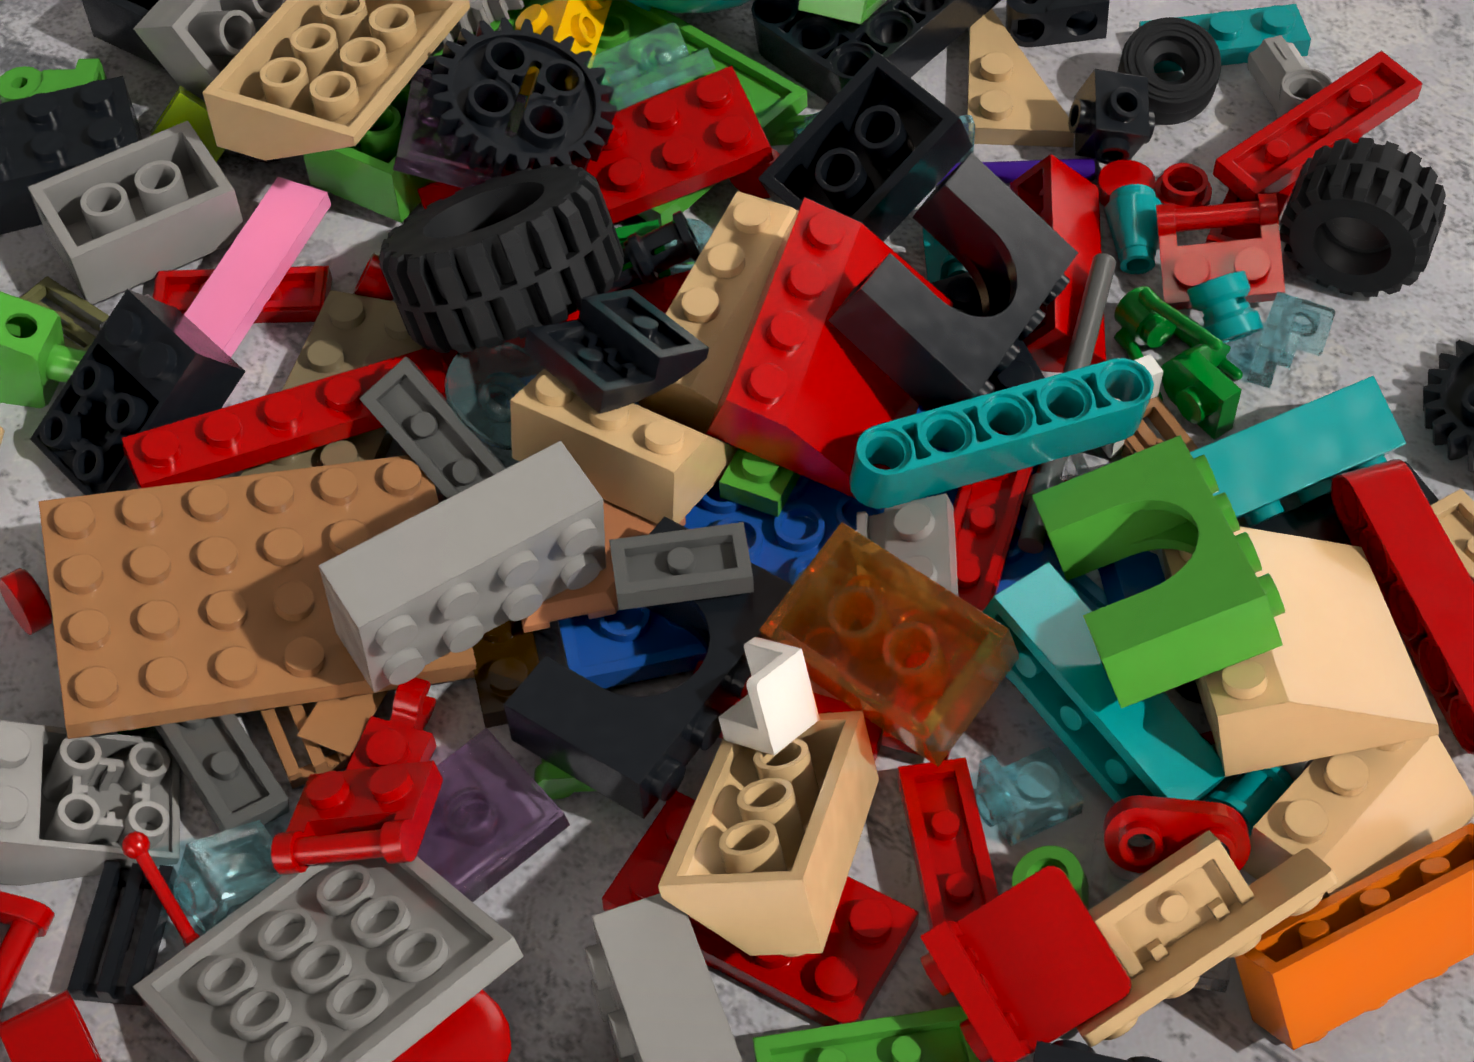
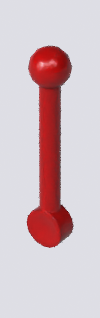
M134 831L128 833L122 840L121 848L123 853L131 859H136L183 939L184 946L187 947L200 936L192 928L148 852L150 849L149 838L142 832Z

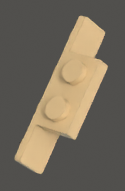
M1208 830L1088 910L1129 975L1132 987L1130 993L1125 998L1080 1024L1076 1029L1089 1047H1093L1103 1040H1112L1124 1035L1136 1024L1140 1015L1164 999L1177 998L1187 993L1197 984L1200 975L1227 957L1232 958L1247 953L1258 944L1263 933L1287 917L1298 916L1313 909L1322 900L1324 893L1338 883V878L1331 867L1310 849L1306 848L1248 885L1220 840Z

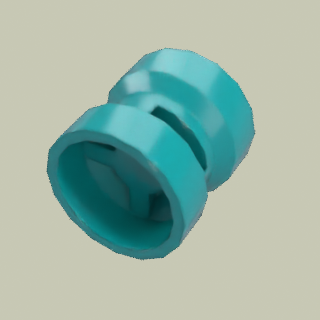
M1245 271L1226 274L1187 290L1192 308L1203 312L1204 316L1202 319L1204 324L1202 327L1219 338L1224 344L1250 336L1264 329L1259 311L1252 309L1249 302H1246L1245 299L1251 289Z

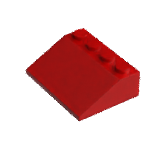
M804 197L782 238L706 434L855 498L851 492L849 480L858 438L865 430L875 425L916 414L919 404L828 321L856 285L889 253L897 258L943 302L950 307H953L954 303L864 224ZM872 464L873 466L879 469H891L886 465Z

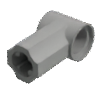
M1282 35L1264 39L1256 50L1249 53L1247 68L1276 111V119L1332 83L1325 73L1316 69H1310L1295 45L1286 42Z

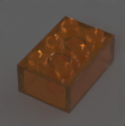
M841 522L759 629L767 640L802 648L811 681L855 711H862L864 717L937 767H939L1019 659L1018 651L1007 627L843 522Z

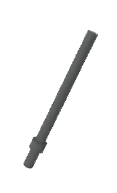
M1099 253L1093 257L1063 373L1090 366L1116 267L1115 258L1109 254ZM1055 414L1058 417L1065 418L1062 415ZM1067 457L1039 464L1036 474L1029 477L1022 503L1026 513L1018 539V547L1024 552L1037 554L1042 552L1047 532L1032 495L1063 483L1061 477Z

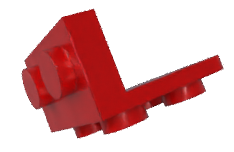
M1056 866L1044 867L956 922L944 921L920 936L929 953L920 957L923 968L943 997L951 992L954 993L968 1017L959 1023L960 1029L970 1048L981 1062H986L991 1058L994 1062H1019L1035 1052L1037 1041L1051 1043L1122 1000L1131 991L1132 983L1129 975L1094 922L1090 912L1065 872Z

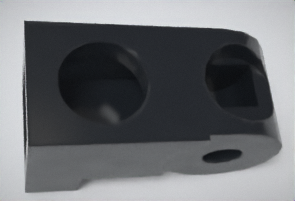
M1006 0L1005 28L1017 45L1022 47H1039L1106 38L1110 1Z

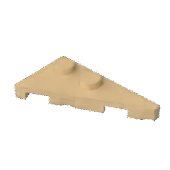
M992 9L989 10L969 27L966 132L971 143L1073 147L1075 133H1071L1069 130L1068 115Z

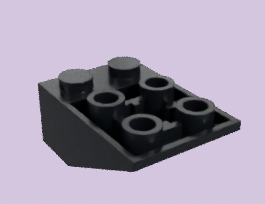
M127 289L30 440L84 495L124 491L132 486L136 480L126 458L121 438L221 409L246 371L177 308Z

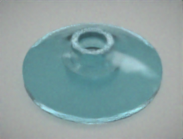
M509 342L492 348L484 346L476 348L472 352L457 353L451 361L445 376L447 402L458 420L465 428L474 433L479 440L493 447L512 451L510 400L536 377L544 367L525 353L524 348Z

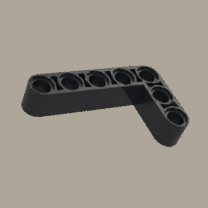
M755 0L752 4L751 12L759 54L772 65L829 103L877 51L911 78L1001 0H891L853 33L827 16L798 10L799 0Z

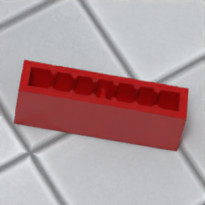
M1050 154L1011 182L1010 189L1078 252L1064 272L1070 279V282L1049 305L1044 307L1041 304L1039 308L1046 315L1041 323L1023 340L1040 370L1063 373L1092 260L1095 255L1101 253L1099 187ZM1104 314L1090 365L1106 361Z

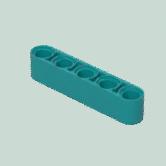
M1126 358L1111 359L875 425L865 430L858 438L849 480L851 492L858 501L868 507L876 509L890 508L1125 440L1133 436L1139 428L1153 393L1154 382L1152 375L1145 366L1135 360ZM1055 414L1062 415L1065 418L1058 417ZM995 431H1002L1007 433L1008 435L998 434ZM933 447L945 448V449L949 450L950 452H947V453L941 452V451L936 450V449L933 448ZM872 464L886 465L891 469H879L873 466Z

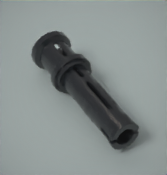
M681 210L673 213V221L642 236L635 232L627 237L628 239L624 241L625 247L622 248L625 255L624 264L631 262L633 266L621 272L618 281L613 282V287L607 293L618 291L640 279L644 284L648 282L652 284L659 280V273L690 258L695 262L697 261L702 250ZM677 240L675 246L657 255L654 253L655 249Z

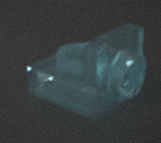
M1277 292L1258 340L1247 382L1270 389L1278 367L1282 366L1290 369L1297 350L1317 356L1322 355L1336 311L1333 308L1306 299Z
M1046 747L1004 767H1001L994 755L988 756L979 762L977 787L974 788L979 814L989 827L998 826L1010 846L1082 813L1084 798L1050 747Z
M260 820L186 844L178 875L174 881V895L184 914L189 917L192 916L203 933H206L225 919L230 907L249 901L283 876L275 870L272 863L271 845L273 837Z

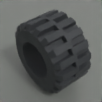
M1360 137L1358 143H1352L1346 138L1335 141L1333 148L1326 145L1315 151L1313 158H1308L1302 166L1280 222L1282 225L1279 231L1280 241L1286 243L1284 252L1290 260L1299 262L1297 269L1302 274L1314 276L1317 278L1316 283L1325 288L1333 286L1340 289L1339 293L1352 296L1353 292H1361L1364 297H1377L1379 291H1384L1389 295L1399 292L1402 284L1412 285L1418 280L1420 272H1424L1445 216L1447 205L1443 203L1446 193L1443 185L1435 184L1438 178L1436 172L1432 167H1422L1420 165L1422 158L1412 151L1405 154L1398 150L1399 145L1386 141L1385 145L1375 144L1373 138Z

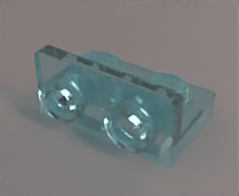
M669 23L593 55L588 64V68H604L606 70L601 85L614 88L610 104L616 106L617 111L716 69L708 48L688 52L676 23Z

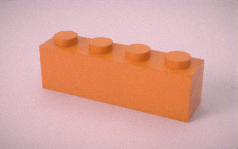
M1469 823L1321 900L1310 911L1284 919L1263 933L1260 941L1254 948L1243 955L1234 957L1252 1020L1292 1050H1295L1305 1044L1321 1040L1329 1031L1364 1012L1381 1008L1392 997L1424 980L1442 975L1450 966L1473 955L1474 824Z

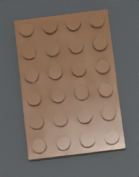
M409 455L39 501L68 739L374 693L335 631L318 565L437 505L439 501L435 484ZM473 647L459 653L449 652L425 665L416 678L430 681V684L475 678L473 669H476V660ZM390 684L377 692L396 690L398 685Z

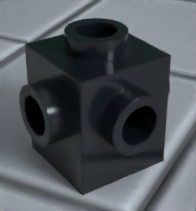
M1101 69L1093 70L1074 96V102L1069 113V130L1071 133H1075V156L1095 158L1103 164H1109L1117 160H1131L1142 145L1150 141L1155 127V115L1152 110H1149L1148 77Z

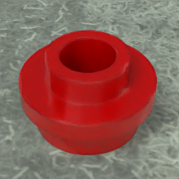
M1177 163L1169 166L1157 179L1154 189L1156 197L1161 203H1174V209L1209 205L1212 196V187L1205 171L1189 163Z

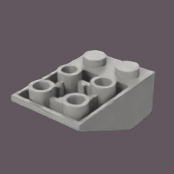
M0 720V884L23 886L101 875L105 861L120 862L122 868L131 869L132 863L138 862L136 859L127 857L123 853L121 846L124 837L134 831L142 832L149 838L150 849L148 852L157 867L178 863L180 860V766L163 739L114 733L68 739L66 728Z

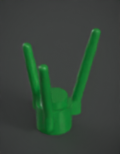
M1140 286L1131 290L1116 306L1114 318L1122 328L1115 334L1114 339L1127 352L1131 360L1144 357L1139 345L1157 348L1165 344L1173 334L1190 347L1205 344L1214 351H1219L1223 347V342L1219 338L1164 302L1148 286ZM1226 357L1217 367L1233 380L1238 381L1243 377V372ZM1159 390L1158 397L1163 402V397Z

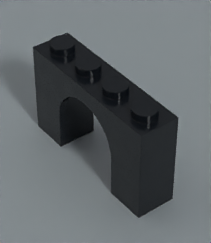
M972 152L935 188L912 218L945 247L969 272L980 294L982 317L964 314L947 305L897 258L889 253L856 285L828 320L926 411L992 392L995 386L988 378L991 374L994 377L998 376L1019 354L1021 349L1014 342L1016 339L1019 341L1024 340L1044 319L1046 314L1039 307L1041 304L1044 307L1049 305L1068 285L1070 279L1064 272L1078 254L1071 245Z
M664 516L650 534L686 530L688 528ZM751 563L754 592L647 606L646 608L693 634L707 651L703 663L687 681L661 694L634 697L613 693L545 655L504 703L511 740L644 819L659 799L665 802L675 794L684 778L685 766L699 749L706 751L715 743L722 731L718 717L731 708L738 699L741 700L748 695L746 684L747 680L751 677L744 644L753 637L790 646L794 642L801 625V619L797 617V587Z

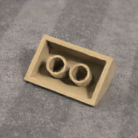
M545 368L510 400L513 459L522 461L562 441L604 500L657 524L664 516L679 523L723 476L738 449L634 403L599 414Z
M1438 735L1314 759L1254 825L1250 835V856L1242 869L1255 879H1259L1299 851L1308 848L1331 867L1339 880L1334 887L1324 893L1323 900L1466 826L1474 817V797Z

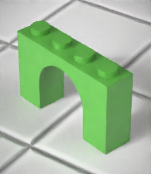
M1181 435L1032 495L1067 581L1145 551L1174 549L1192 554L1188 562L1175 575L1161 584L1083 615L1121 708L1283 646L1274 617L1285 613L1278 589L1269 573L1260 577L1256 576L1255 573L1262 571V566L1248 533L1243 532L1236 536L1234 535V532L1240 530V526L1226 493L1223 492L1213 496L1214 493L1219 492V488L1205 455H1201L1193 459Z

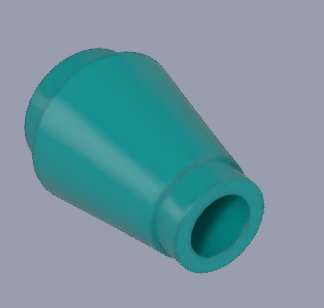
M1129 184L1119 187L1111 193L1110 202L1105 207L1104 212L1120 261L1121 270L1128 274H1144L1155 267L1158 243L1156 205L1162 203L1156 197L1155 191L1149 186Z

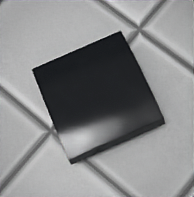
M633 289L583 297L577 320L529 328L524 346L525 353L599 414L638 402L675 383L705 361L709 351L708 346Z

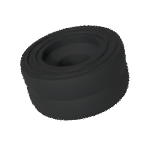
M1165 17L1149 21L1133 32L1124 45L1117 72L1148 77L1149 110L1154 112L1155 123L1173 125L1196 117L1210 103L1221 73V56L1215 40L1201 26L1186 19ZM1162 61H1172L1182 68L1184 76L1177 81H1164L1155 74L1153 67Z

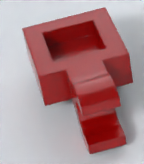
M415 677L406 683L398 685L390 720L370 716L346 770L431 760L437 745L433 733L423 731L436 705L435 698L426 696L431 686L430 681Z

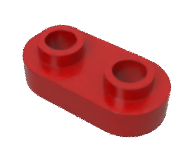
M1135 795L1116 802L1109 809L1104 819L1105 850L1116 865L1130 872H1147L1208 830L1220 842L1226 845L1225 850L1239 871L1248 861L1251 851L1248 828L1244 818L1237 810L1223 803ZM1136 834H1145L1153 839L1149 845L1144 847H1136L1128 842Z

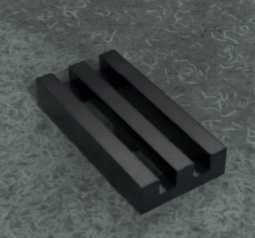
M105 861L67 988L74 1000L144 1005L133 986L153 972L168 914L153 890L126 986H117L125 954L129 950L133 936V926L144 889L153 890L138 863H132L131 869L122 868L120 862ZM160 865L159 871L174 895L179 879L174 866ZM122 887H125L97 984H94Z

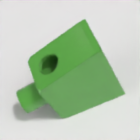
M0 291V403L41 409L49 405L59 382L66 383L86 351L65 346L61 318L54 310Z

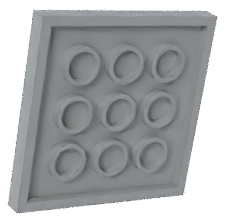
M416 856L412 862L396 864L387 863L384 858L309 865L303 873L281 876L134 985L133 988L147 1009L195 1062H392L524 956L512 934L419 857Z

